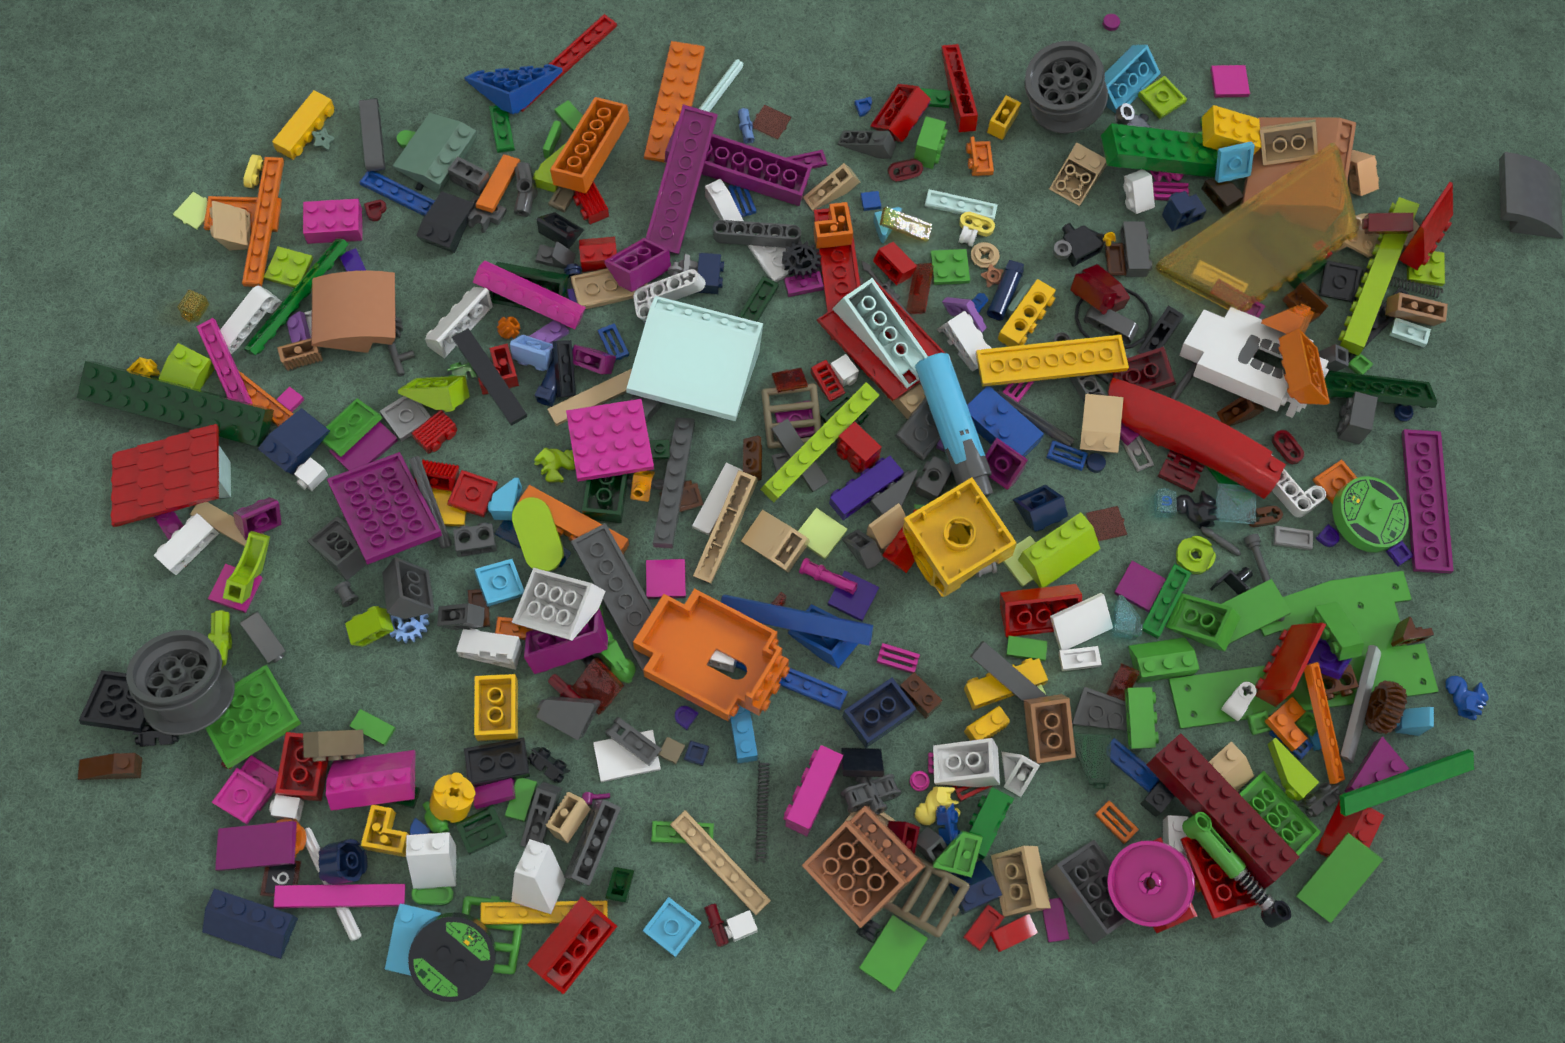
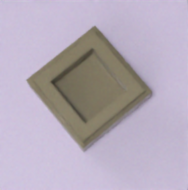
M667 737L658 756L677 764L685 745Z

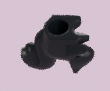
M1201 491L1199 503H1195L1192 497L1185 494L1174 499L1173 505L1176 511L1186 514L1187 518L1195 523L1199 529L1202 526L1207 528L1215 525L1214 521L1218 518L1211 514H1214V510L1217 509L1214 506L1216 500L1206 494L1205 491Z

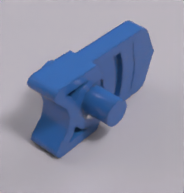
M978 293L972 300L978 313L988 302V298L984 293Z

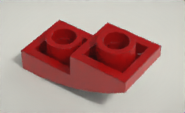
M1026 914L991 931L990 935L998 952H1001L1034 936L1038 932L1030 914Z

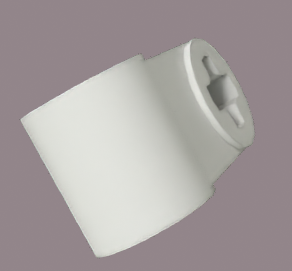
M1250 682L1242 683L1235 689L1221 710L1236 721H1239L1256 695L1255 686Z

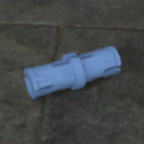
M742 108L738 111L743 141L745 144L753 143L755 139L749 110Z

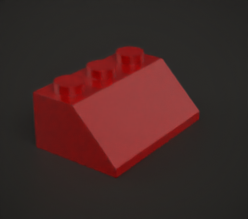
M898 84L870 127L876 131H889L894 141L903 142L908 137L911 128L917 123L921 113L927 108V104L931 99L919 86Z
M1339 800L1315 851L1328 857L1348 832L1369 848L1384 815L1370 807L1344 816L1341 814Z

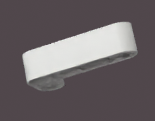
M690 269L638 288L634 293L637 317L646 323L647 314L655 296L670 300L683 298L701 291L705 287V279L696 270Z
M255 286L220 331L231 354L241 346L265 313L273 314L282 303L281 300L265 288Z
M1283 469L1280 475L1281 478L1272 490L1295 517L1305 516L1315 509L1326 497V491L1321 486H1313L1304 492L1285 469Z

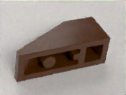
M114 753L80 759L77 780L141 778L142 757L136 753Z

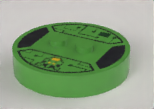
M1370 476L1358 477L1343 486L1334 497L1332 512L1335 524L1341 535L1354 547L1366 552H1382L1400 542L1405 536L1409 524L1406 505L1399 493L1385 481Z

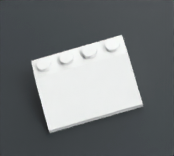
M533 568L512 623L572 641L598 611L605 590L589 582Z

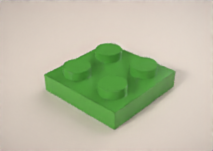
M966 249L932 250L930 252L934 285L970 283Z

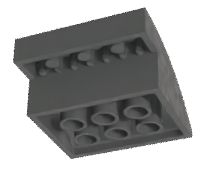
M1504 152L1499 159L1501 220L1510 221V232L1563 239L1560 176L1552 168L1536 159L1516 153Z

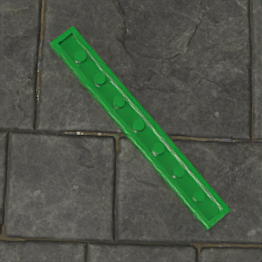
M1467 749L1339 795L1341 814L1348 816L1474 770V751Z

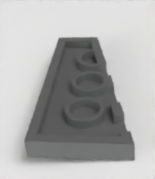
M1083 687L1072 725L1127 731L1125 701ZM1157 713V723L1160 717L1159 713Z

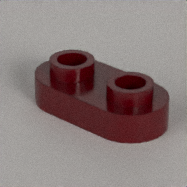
M908 159L892 163L888 167L887 173L893 181H902L918 177L923 171V165L917 159ZM914 164L915 168L910 170L911 165ZM898 168L897 174H894L893 171Z
M1279 430L1272 437L1274 447L1286 462L1298 464L1304 457L1302 447L1286 430ZM1290 453L1295 454L1296 458L1291 457Z

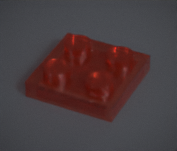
M595 658L572 688L583 699L601 701L596 711L600 715L622 690L624 684L598 658Z

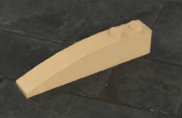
M738 470L695 570L694 577L710 584L712 583L758 481L755 476Z

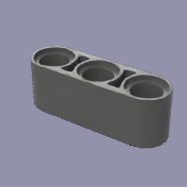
M1091 305L1084 317L1086 324L1090 323L1093 325L1092 327L1102 332L1105 331L1110 336L1121 335L1125 344L1132 342L1139 329L1137 323L1111 309H1108L1107 313L1103 315L1099 312L1100 310Z

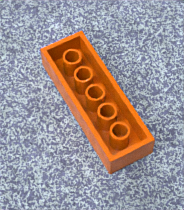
M594 97L550 169L553 185L587 193L629 122L626 104Z

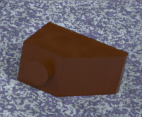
M1240 397L1216 413L1222 423L1233 426L1250 420L1265 410L1262 405Z

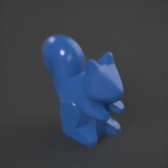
M1448 677L1445 681V688L1448 690V693L1453 694V702L1458 709L1459 716L1476 720V715H1482V711L1479 709H1483V706L1487 705L1486 701L1489 699L1482 683L1480 682L1475 686L1473 691L1467 690V683L1462 677Z

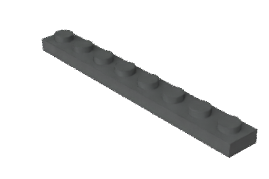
M676 418L670 458H668L653 547L673 548L695 419Z

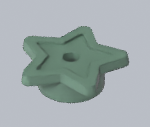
M323 128L320 132L313 131L311 133L314 137V147L329 150V143L334 141L335 138L328 135L326 128Z

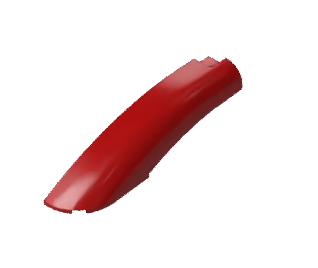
M1112 378L1108 387V396L1123 397L1121 423L1130 430L1138 433L1158 447H1165L1216 470L1263 499L1271 493L1278 483L1286 464L1273 457L1271 450L1232 427L1188 405L1138 385Z

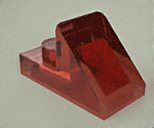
M1121 663L1117 673L1112 678L1106 695L1125 701L1124 689L1133 688L1140 671Z

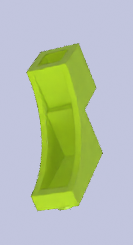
M254 531L249 532L238 565L226 581L223 594L224 599L242 604L250 598L254 579L262 573L270 536Z

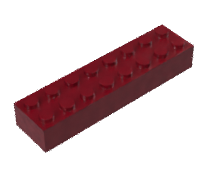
M1182 733L1146 764L1193 815L1203 812L1209 816L1212 827L1247 865V872H1250V876H1253L1254 880L1258 881V884L1262 885L1263 889L1274 883L1299 858L1295 851Z

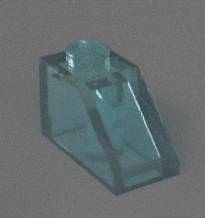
M1119 595L1115 601L1112 637L1135 641L1142 634L1143 625L1140 624L1141 617L1123 595Z

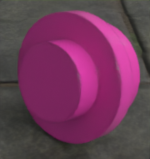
M916 771L911 775L909 782L914 790L924 791L928 788L930 779L925 772Z

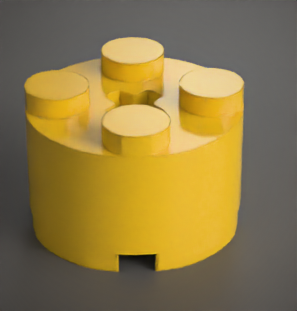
M453 773L441 777L435 783L430 798L432 814L441 821L448 820L450 823H456L466 818L475 797L473 785L461 773Z

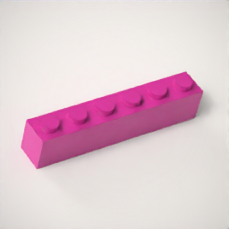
M487 261L479 265L473 283L487 288L574 330L579 325L586 307Z

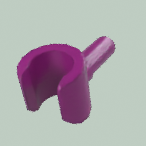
M585 792L582 795V799L589 806L592 805L593 799L610 798V793L593 794Z

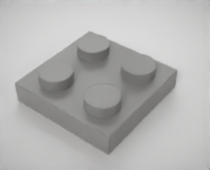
M405 396L380 410L381 415L401 442L412 436L411 433L431 417L421 403Z

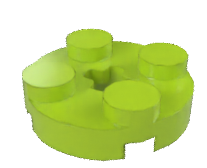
M1192 536L1191 538L1184 539L1176 549L1177 564L1192 574H1203L1215 562L1216 554L1212 549V544L1203 537ZM1197 551L1200 559L1193 558L1191 553Z

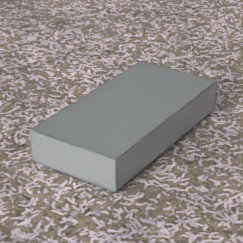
M1275 526L1273 545L1312 550L1313 531Z

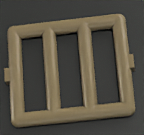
M788 383L784 387L762 389L766 441L769 449L783 448L779 441H774L771 429L780 423H772L771 413L812 409L813 419L790 421L794 428L814 426L815 433L822 427L816 384L792 386V383ZM810 391L811 401L770 406V395ZM811 437L801 438V440L805 444Z
M915 855L926 867L904 906L900 908L893 904L895 896L883 908L939 938L953 916L956 917L960 911L958 907L969 890L970 885L945 870L934 868L932 863ZM935 874L942 878L918 918L909 912L931 875ZM951 883L959 887V890L937 927H934L927 923V920L947 886Z

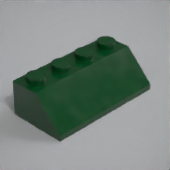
M503 262L495 264L563 297L566 296L569 277L567 274ZM489 292L492 303L531 310L497 293Z

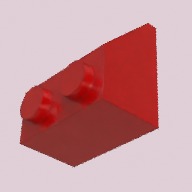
M615 236L579 240L582 272L607 269L604 261L617 254Z

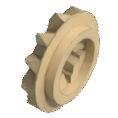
M978 243L971 251V260H973L974 265L980 266V269H988L990 264L995 267L999 261V251L990 243ZM982 253H983L984 255L989 253L988 259H987V258L981 259Z

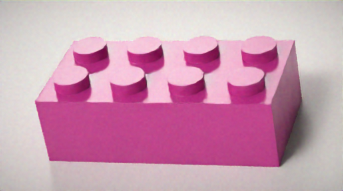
M822 745L819 750H814L809 763L811 767L810 769L806 767L800 782L802 786H797L793 794L792 801L794 803L793 805L789 804L785 811L783 819L786 820V827L808 836L841 765L842 754Z

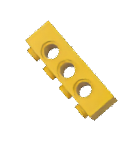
M1037 279L1000 331L997 340L1009 347L1025 345L1028 339L1026 337L1027 334L1034 332L1037 327L1036 321L1038 319L1042 320L1047 312L1045 310L1046 307H1051L1056 298L1053 296L1056 289Z

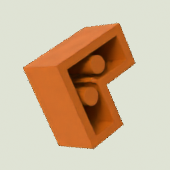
M848 203L829 204V220L814 222L813 234L816 249L852 245L853 229Z

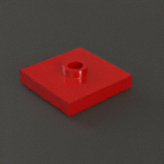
M461 470L447 505L484 518L488 509V503L492 500V495L498 486V482Z

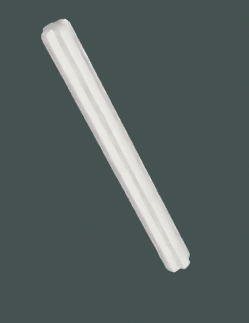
M305 828V846L319 873L320 846L312 830ZM323 881L324 885H331L326 881ZM335 907L350 940L355 941L359 939L361 933L349 907Z

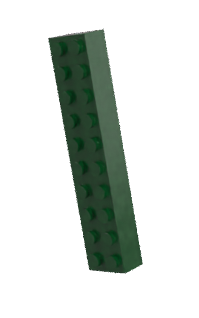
M85 361L77 394L78 399L189 429L217 424L219 427V437L259 447L267 438L274 413L273 409L92 361Z

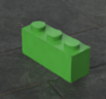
M1338 602L1315 606L1312 622H1323L1326 624L1321 636L1327 641L1331 652L1336 655L1338 660L1342 661L1362 656L1365 642Z
M1152 687L1124 689L1128 749L1156 748V744L1159 743L1158 732H1155V724H1157V713L1153 709V704L1156 703L1155 692H1152Z

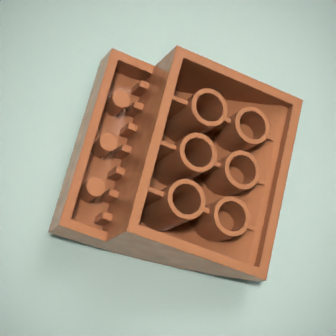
M347 271L327 274L312 279L311 346L368 353L373 343L393 344L395 340L394 272Z
M864 806L850 821H845L802 865L860 928L872 919L926 867L868 806Z

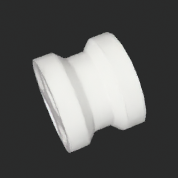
M964 226L959 243H967L968 246L972 247L978 230H970L967 226Z

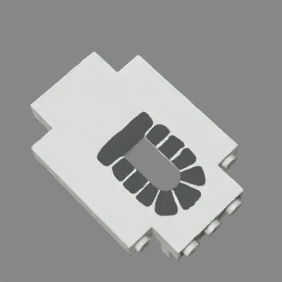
M1230 307L1225 318L1203 310L1183 343L1179 355L1197 363L1194 377L1274 411H1278L1281 405L1285 406L1288 401L1290 406L1286 416L1293 418L1296 411L1300 413L1302 408H1306L1307 404H1300L1295 398L1289 396L1287 392L1289 386L1284 377V374H1286L1285 370L1253 358L1257 350L1260 349L1283 359L1278 347L1280 346L1279 338L1286 335L1285 333L1261 323L1262 319ZM1320 357L1325 379L1329 371L1326 368L1329 361Z

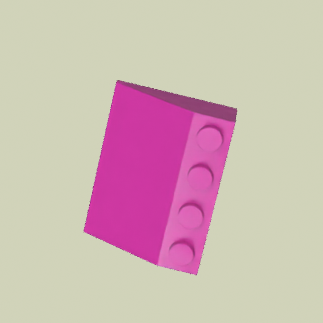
M415 750L333 761L326 780V797L331 811L415 799Z

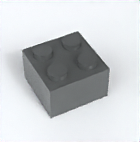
M1355 392L1351 398L1348 397L1346 404L1342 405L1339 411V416L1342 417L1336 427V432H1339L1338 439L1360 445L1372 431L1378 397Z

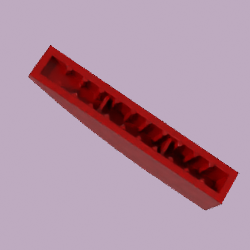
M959 44L942 45L944 68L958 131H976L978 113Z

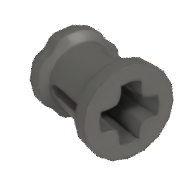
M344 581L334 588V592L342 600L341 604L343 607H348L359 599L350 588L351 584L349 581Z

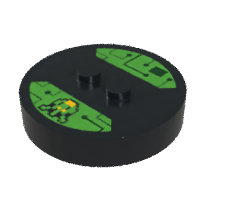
M457 912L441 914L427 921L416 933L408 956L410 974L418 988L426 995L445 1002L462 1001L477 994L488 983L495 966L496 946L488 928L473 916Z

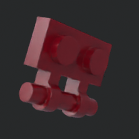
M1170 450L1167 457L1173 459V461L1166 459L1157 477L1192 493L1201 476L1194 472V470L1202 472L1204 465ZM1179 462L1188 466L1189 468L1179 465Z

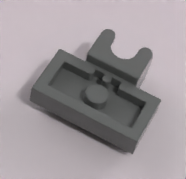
M474 195L470 202L475 203V206L468 216V226L473 228L475 224L480 223L482 226L481 232L484 233L490 222L497 225L500 224L507 209L500 205H497L493 213L476 208V202L479 197Z

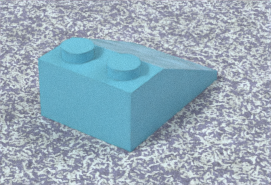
M405 904L399 905L393 925L385 970L411 976L408 956L413 939L418 930L427 921L441 915V913Z

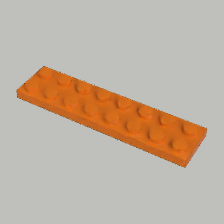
M671 41L644 159L666 163L665 151L676 122L679 120L682 106L692 107L705 46Z

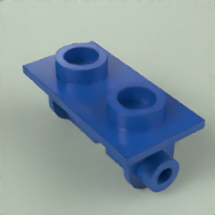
M954 803L947 809L942 805L938 806L936 810L937 824L945 825V828L938 829L939 835L947 846L960 833V830L957 829L958 812L954 808Z

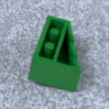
M993 787L986 797L981 796L977 804L980 810L978 814L973 813L968 823L972 825L969 833L983 837L977 857L981 860H984L998 829L1005 819V814L1014 800L1013 797Z

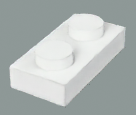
M1098 646L1060 650L1058 652L1062 671L1095 668L1102 665Z

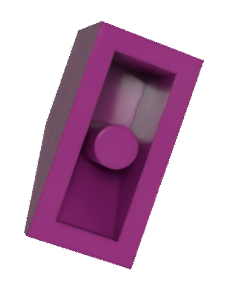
M574 345L572 351L573 364L599 374H612L616 356L600 350Z

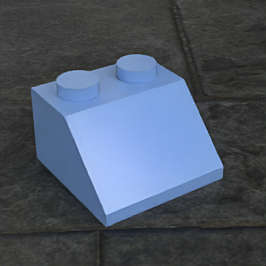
M521 335L510 342L512 359L517 360V363L535 366V369L540 371L548 370L554 358L553 344L526 335Z

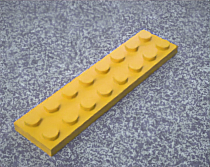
M1121 335L976 350L975 353L982 387L1127 371L1129 368Z

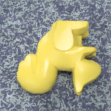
M933 787L928 793L925 803H920L916 807L915 818L918 823L930 826L937 819L936 810L938 806L943 805L947 809L952 803L954 805L958 804V801L951 800V793L955 791V788ZM955 808V810H957L959 817L961 811L958 808Z

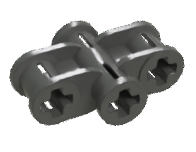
M888 774L874 780L872 777H855L856 782H859V784L850 786L841 792V796L847 802L848 812H856L864 806L870 807L876 815L886 811L888 807L883 802L895 799L902 794L895 784L894 774Z

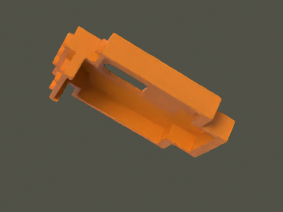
M695 588L685 604L663 594L633 641L634 650L650 658L643 669L644 677L726 721H729L731 716L735 717L740 706L760 716L762 711L768 709L771 695H776L778 692L781 678H786L790 671V667H788L789 659L782 656V648L777 646L779 642L777 640V631ZM718 650L745 665L747 674L744 678L735 680L707 664L714 652Z

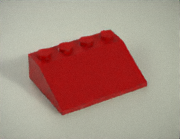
M1449 182L1398 259L1415 270H1418L1421 264L1426 265L1431 257L1428 254H1433L1438 246L1435 243H1440L1445 235L1442 232H1446L1452 224L1450 222L1453 216L1452 182Z
M1325 623L1291 625L1287 630L1283 629L1279 636L1281 642L1279 646L1276 645L1272 650L1271 656L1273 658L1271 662L1268 661L1263 668L1265 674L1263 678L1258 679L1255 685L1257 689L1256 697L1276 707L1294 692L1326 626Z
M1189 837L1180 839L1212 919L1259 905L1258 902L1255 903V898L1251 899V894H1247V889L1243 890L1244 886L1239 885V880L1235 881L1234 878H1229L1196 839Z

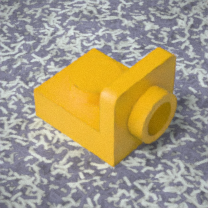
M141 357L127 369L128 371L147 376L160 375L157 364L153 360Z

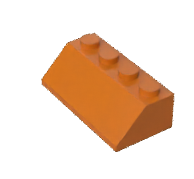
M1299 328L1280 337V346L1278 348L1283 357L1281 363L1286 372L1284 377L1289 386L1287 388L1289 396L1295 398L1300 404H1329L1330 401L1318 348Z

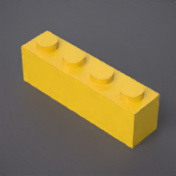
M313 90L272 141L275 150L292 160L296 156H300L304 146L313 140L311 133L322 129L324 121L333 115L335 108L332 100Z
M1032 658L1026 659L1018 666L1012 664L1014 668L1035 686H1043L1047 683L1048 678L1039 658L1035 660ZM987 673L986 677L981 679L975 677L968 680L964 687L972 710L1015 695L990 673Z

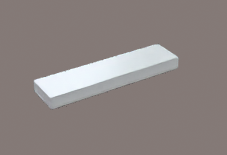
M728 463L725 464L692 525L693 529L708 536L711 534L738 470L743 472L742 469Z

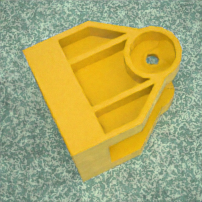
M972 477L904 518L903 533L919 570L927 582L945 596L959 589L962 581L993 562L1000 564L1013 556L1017 544ZM952 525H965L970 533L967 544H957L948 540L949 529Z

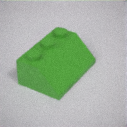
M1185 637L1128 646L1137 683L1191 676L1199 670L1195 650Z

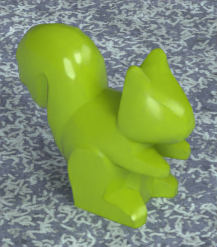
M546 447L534 459L536 466L540 464L544 466L541 470V475L546 474L545 480L549 483L564 482L563 476L558 472L561 467L567 470L575 469L573 450L566 449L562 452L559 449H549Z

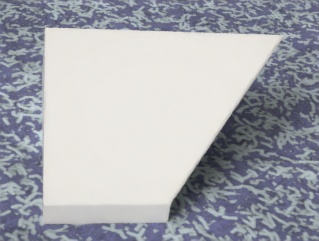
M1001 751L1005 777L1004 788L1022 797L1040 765L1023 755Z

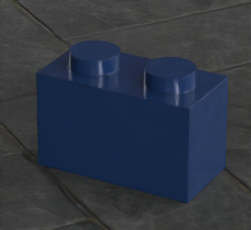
M699 253L698 273L705 279V287L697 293L718 294L719 288L723 287V277H720V272H724V261H721V254Z

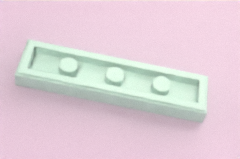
M928 189L925 207L961 215L965 212H973L988 217L993 221L998 205Z

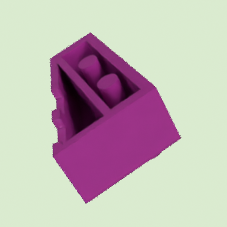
M1382 736L1374 741L1344 792L1347 793L1406 772L1409 767Z

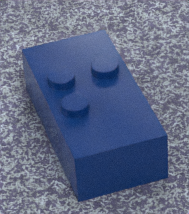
M990 386L984 388L967 405L977 433L991 445L998 438L1026 457L1041 442L1044 433Z

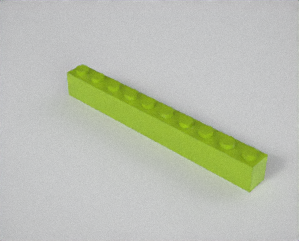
M1399 197L1396 203L1392 202L1388 213H1414L1415 218L1420 204ZM1379 234L1377 240L1380 243L1375 245L1372 251L1374 258H1370L1366 266L1369 271L1364 273L1361 279L1363 286H1359L1355 297L1358 299L1353 301L1349 310L1352 314L1351 316L1348 315L1344 322L1346 329L1345 331L1342 330L1338 337V340L1341 341L1339 346L1347 349L1350 353L1359 356L1366 345L1408 234Z

